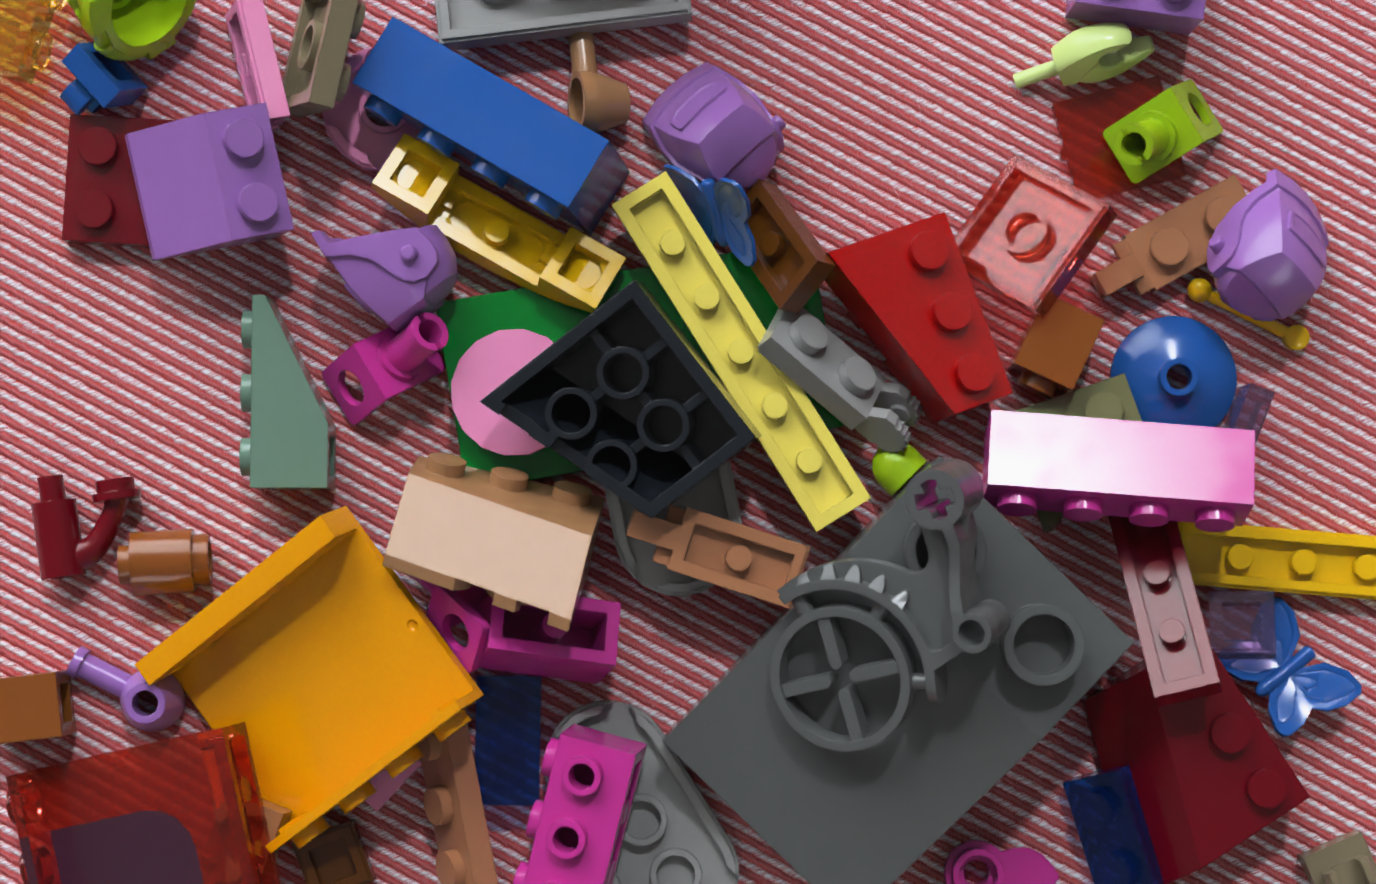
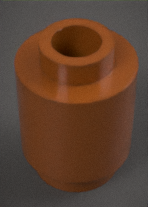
M193 529L131 532L129 535V545L118 546L117 550L120 584H131L134 596L197 592V586L212 585L213 558L210 535H194Z

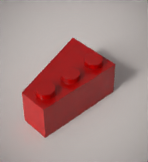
M945 212L827 253L835 267L826 277L825 282L849 312L846 315L857 329L862 328L884 355L886 360L883 362L897 380L911 391L912 396H917L916 399L921 401L922 411L932 424L985 406L1013 393Z

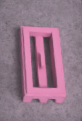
M236 0L226 13L225 19L246 106L266 102L272 131H277L279 125L285 122L284 119L289 118L290 111L263 0Z

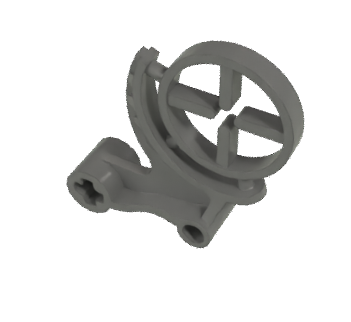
M958 458L945 459L916 474L907 485L904 495L905 507L910 517L921 526L929 555V561L924 569L910 570L888 561L870 558L840 559L813 567L791 579L777 590L782 603L785 605L791 601L800 617L784 630L776 643L770 664L771 688L776 704L785 720L798 734L811 743L825 749L840 752L859 751L878 744L905 721L913 707L917 690H926L927 698L931 703H942L944 701L948 683L946 665L948 661L963 652L971 654L980 653L1003 636L1009 629L1011 621L1009 611L1005 605L997 600H983L977 580L975 567L977 529L973 512L981 504L984 488L979 472L969 462ZM938 486L940 490L951 489L954 501L951 502L949 498L938 499L935 487ZM824 589L846 590L866 596L874 600L875 603L872 608L852 602H833L814 608L806 593ZM889 611L903 624L912 637L919 651L924 673H917L912 649L903 633L886 617ZM838 617L852 619L866 625L876 632L887 644L894 656L893 658L860 664L849 673V678L853 682H861L899 673V700L893 715L884 727L870 733L859 692L854 684H848L838 693L849 735L838 734L823 728L814 722L800 707L795 698L796 695L824 690L838 681V675L834 671L789 680L788 662L791 648L799 633L810 622L815 620L818 622L829 665L832 669L841 668L849 660Z

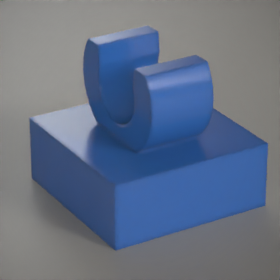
M94 42L78 43L62 60V63L71 71L76 79L64 89L60 98L76 115H80L86 108L91 113H95L101 107L110 108L132 105L148 86L125 61L112 60L100 54L94 48Z

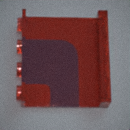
M245 722L6 776L8 785L6 809L11 822L17 827L22 850L19 869L24 884H281L274 852L270 854L265 847L271 840Z

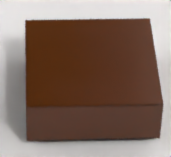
M355 819L327 829L299 850L292 843L306 884H367L377 879Z

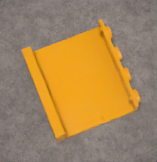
M347 506L317 517L134 664L149 685L173 675L261 798L292 810L289 822L278 829L280 835L265 845L270 854L291 840L299 850L330 827L324 818L326 814L338 805L345 815L377 792L370 782L384 770L388 772L392 779L404 772L424 756L417 745L433 733L440 743L471 721L465 709L484 696L483 692L394 570L382 566L383 555Z

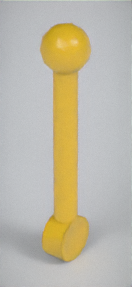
M1195 278L1188 285V296L1194 302L1208 301L1281 337L1282 343L1289 350L1303 349L1309 343L1310 336L1305 327L1301 325L1287 327L1275 320H1254L1252 317L1244 315L1223 303L1219 293L1212 290L1210 282L1204 278Z

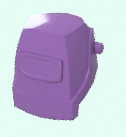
M708 62L685 73L669 85L656 99L642 120L645 130L650 134L657 148L669 164L677 166L692 175L700 184L707 178H711L717 183L724 177L735 180L742 186L744 191H749L758 179L764 181L767 179L775 167L777 155L784 149L781 131L786 127V123L778 115L772 117L759 97L734 76Z
M1277 169L1267 172L1266 182L1255 188L1231 208L1217 225L1212 238L1209 240L1207 247L1208 270L1213 275L1222 302L1236 311L1252 317L1254 320L1273 321L1292 315L1313 296L1325 276L1327 267L1326 248L1329 244L1326 226L1313 201L1294 180Z
M437 225L390 230L345 240L342 238H330L324 231L320 230L311 233L326 260L334 265L344 280L346 290L365 311L374 314L379 320L395 331H402L415 316L418 315L420 317L419 315L424 312L433 313L443 306L445 298L457 282L456 255L449 241Z

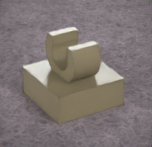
M1352 830L1297 855L1310 884H1376V864L1361 831Z

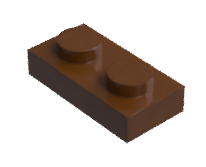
M758 179L747 193L751 207V216L747 222L755 238L757 256L755 265L750 267L781 310L798 314L833 270L835 264L777 185Z

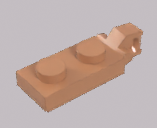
M1236 175L1228 177L1124 235L1121 238L1122 241L1111 247L1118 261L1089 277L1100 298L1103 299L1132 283L1138 296L1148 291L1153 293L1207 263V247L1215 228L1231 208L1247 195Z
M671 505L665 520L657 517L650 518L646 514L634 510L625 534L626 536L657 545L652 561L666 565L668 570L789 609L792 607V602L790 601L784 605L779 599L780 594L777 590L791 579L803 573L811 548L807 545L689 507H686L684 510Z

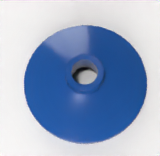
M1180 316L1156 318L1135 328L1117 348L1110 368V378L1125 373L1142 422L1215 427L1229 411L1237 386L1235 362L1222 338L1205 324ZM1180 366L1187 372L1188 382L1183 389H1175L1169 385L1167 372L1170 367Z

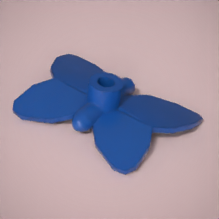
M665 164L663 171L668 173L713 247L716 242L722 247L729 245L732 253L745 266H754L757 260L755 238L747 222L751 216L750 200L742 186L735 180L724 177L717 183H715V180L707 178L700 184L695 177L679 167Z
M1272 598L1259 610L1251 626V642L1234 645L1219 654L1218 658L1230 676L1241 682L1258 683L1255 687V694L1258 697L1269 695L1267 712L1273 728L1281 737H1290L1305 724L1311 709L1329 712L1345 707L1361 695L1362 685L1348 670L1327 663L1304 667L1315 658L1316 654L1311 647L1304 646L1293 656L1300 639L1296 614L1283 598Z

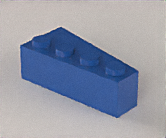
M395 17L391 18L352 81L368 98L363 107L376 117L394 127H397L401 119L405 120L408 124L420 130L416 138L426 146L447 158H450L453 151L472 162L470 170L484 180L501 189L508 184L526 195L524 201L534 209L554 220H557L560 216L589 235H592L630 173L608 139Z

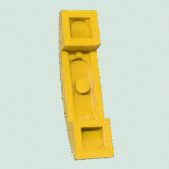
M403 134L373 180L371 188L419 227L437 225L449 241L452 249L495 274L539 295L580 310L593 313L598 308L623 267L626 257L573 227H570L566 235L458 175L459 163L439 154L411 136Z

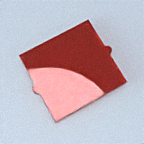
M1159 76L1060 101L1051 105L1062 144L1058 157L1061 161L1067 162L1078 205L1186 176L1182 157H1179L1137 184L1132 183L1103 137V131L1163 92Z

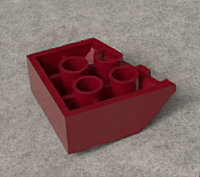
M1212 647L1211 650L1222 688L1221 693L1157 708L1144 659L1082 700L1101 774L1104 776L1111 801L1118 838L1121 840L1130 872L1128 875L1131 884H1168L1198 871L1310 798Z

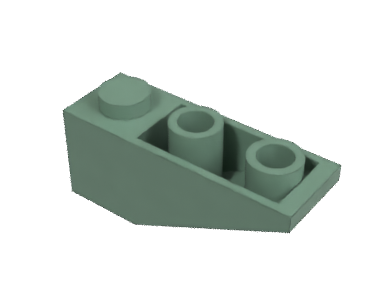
M252 295V310H244L241 318L242 346L244 349H251V374H243L240 384L242 412H251L250 438H242L240 442L239 463L241 475L250 476V488L258 490H336V425L275 301L266 295Z

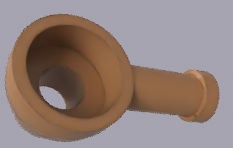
M578 32L568 36L572 76L568 88V117L597 134L627 123L631 108L629 88L623 82L598 73L593 33Z

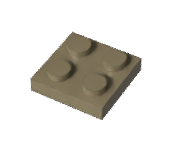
M301 0L282 81L291 116L300 118L334 109L335 101L341 102L343 100L351 77V66L344 63L349 40L356 39L362 28L366 10L365 2L359 0Z

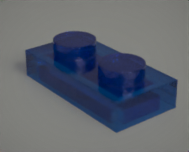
M477 675V686L484 696L476 701L475 765L483 805L533 806L537 799L540 800L542 676Z
M1129 764L1075 776L1063 782L1094 884H1164Z

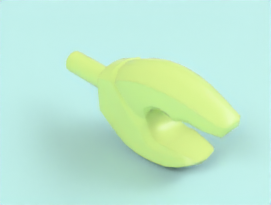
M1123 23L1093 24L1073 31L1051 48L1052 61L1015 73L1013 78L1017 89L1059 75L1063 86L1077 84L1078 82H1100L1132 68L1152 54L1155 46L1149 35L1132 38L1130 29Z

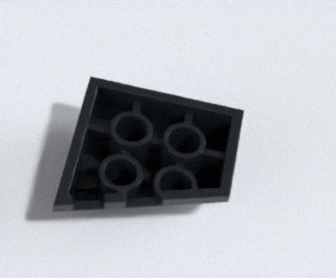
M637 280L629 283L479 401L498 415L504 416L529 433V436L548 449L551 448L585 471V474L650 518H653L762 436L645 283Z

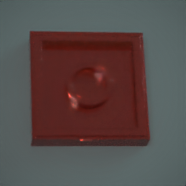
M1013 155L954 238L970 278L1044 319L1117 217V213L1106 202Z

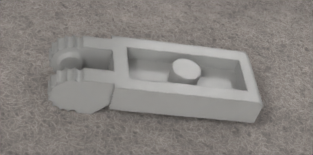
M778 308L757 347L759 349L758 352L851 431L855 429L869 442L875 443L877 448H881L883 452L888 451L890 454L891 452L897 454L898 451H903L910 440L911 432L908 429L911 425L915 426L922 414L923 406L920 405L921 401L916 399L917 396H912L911 391L903 384L885 382L886 378L873 368L867 360L859 356L806 309L802 308L798 314Z

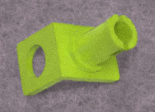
M1188 79L1168 88L1103 131V137L1130 181L1137 184L1195 147L1223 133V128L1194 81ZM1190 103L1197 111L1198 115L1200 116V119L1194 113L1192 107L1190 106Z

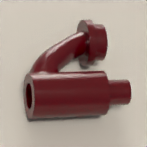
M63 475L37 478L40 502L31 504L41 581L85 575L87 569L93 567L104 557L117 536L130 499L141 497V490L135 489L134 477L113 478L95 482L97 494L92 495L93 504L104 503V506L95 526L84 539L81 537L76 498L66 499Z

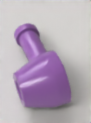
M83 646L73 656L66 675L74 679L79 677L119 697L122 713L134 727L147 732L162 731L175 724L182 716L186 707V692L173 675L149 685L139 671L131 675L91 655V651ZM143 690L150 691L157 697L158 706L152 714L143 712L138 705V696Z

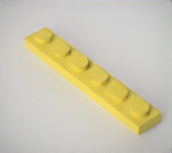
M666 171L612 204V209L721 383L762 435L757 439L814 531L818 532L871 498L804 390L758 352L759 349L757 347L766 329Z

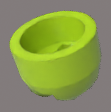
M909 444L903 451H898L897 454L895 452H891V454L888 451L883 452L881 448H878L872 460L874 479L892 497L921 469L927 460Z

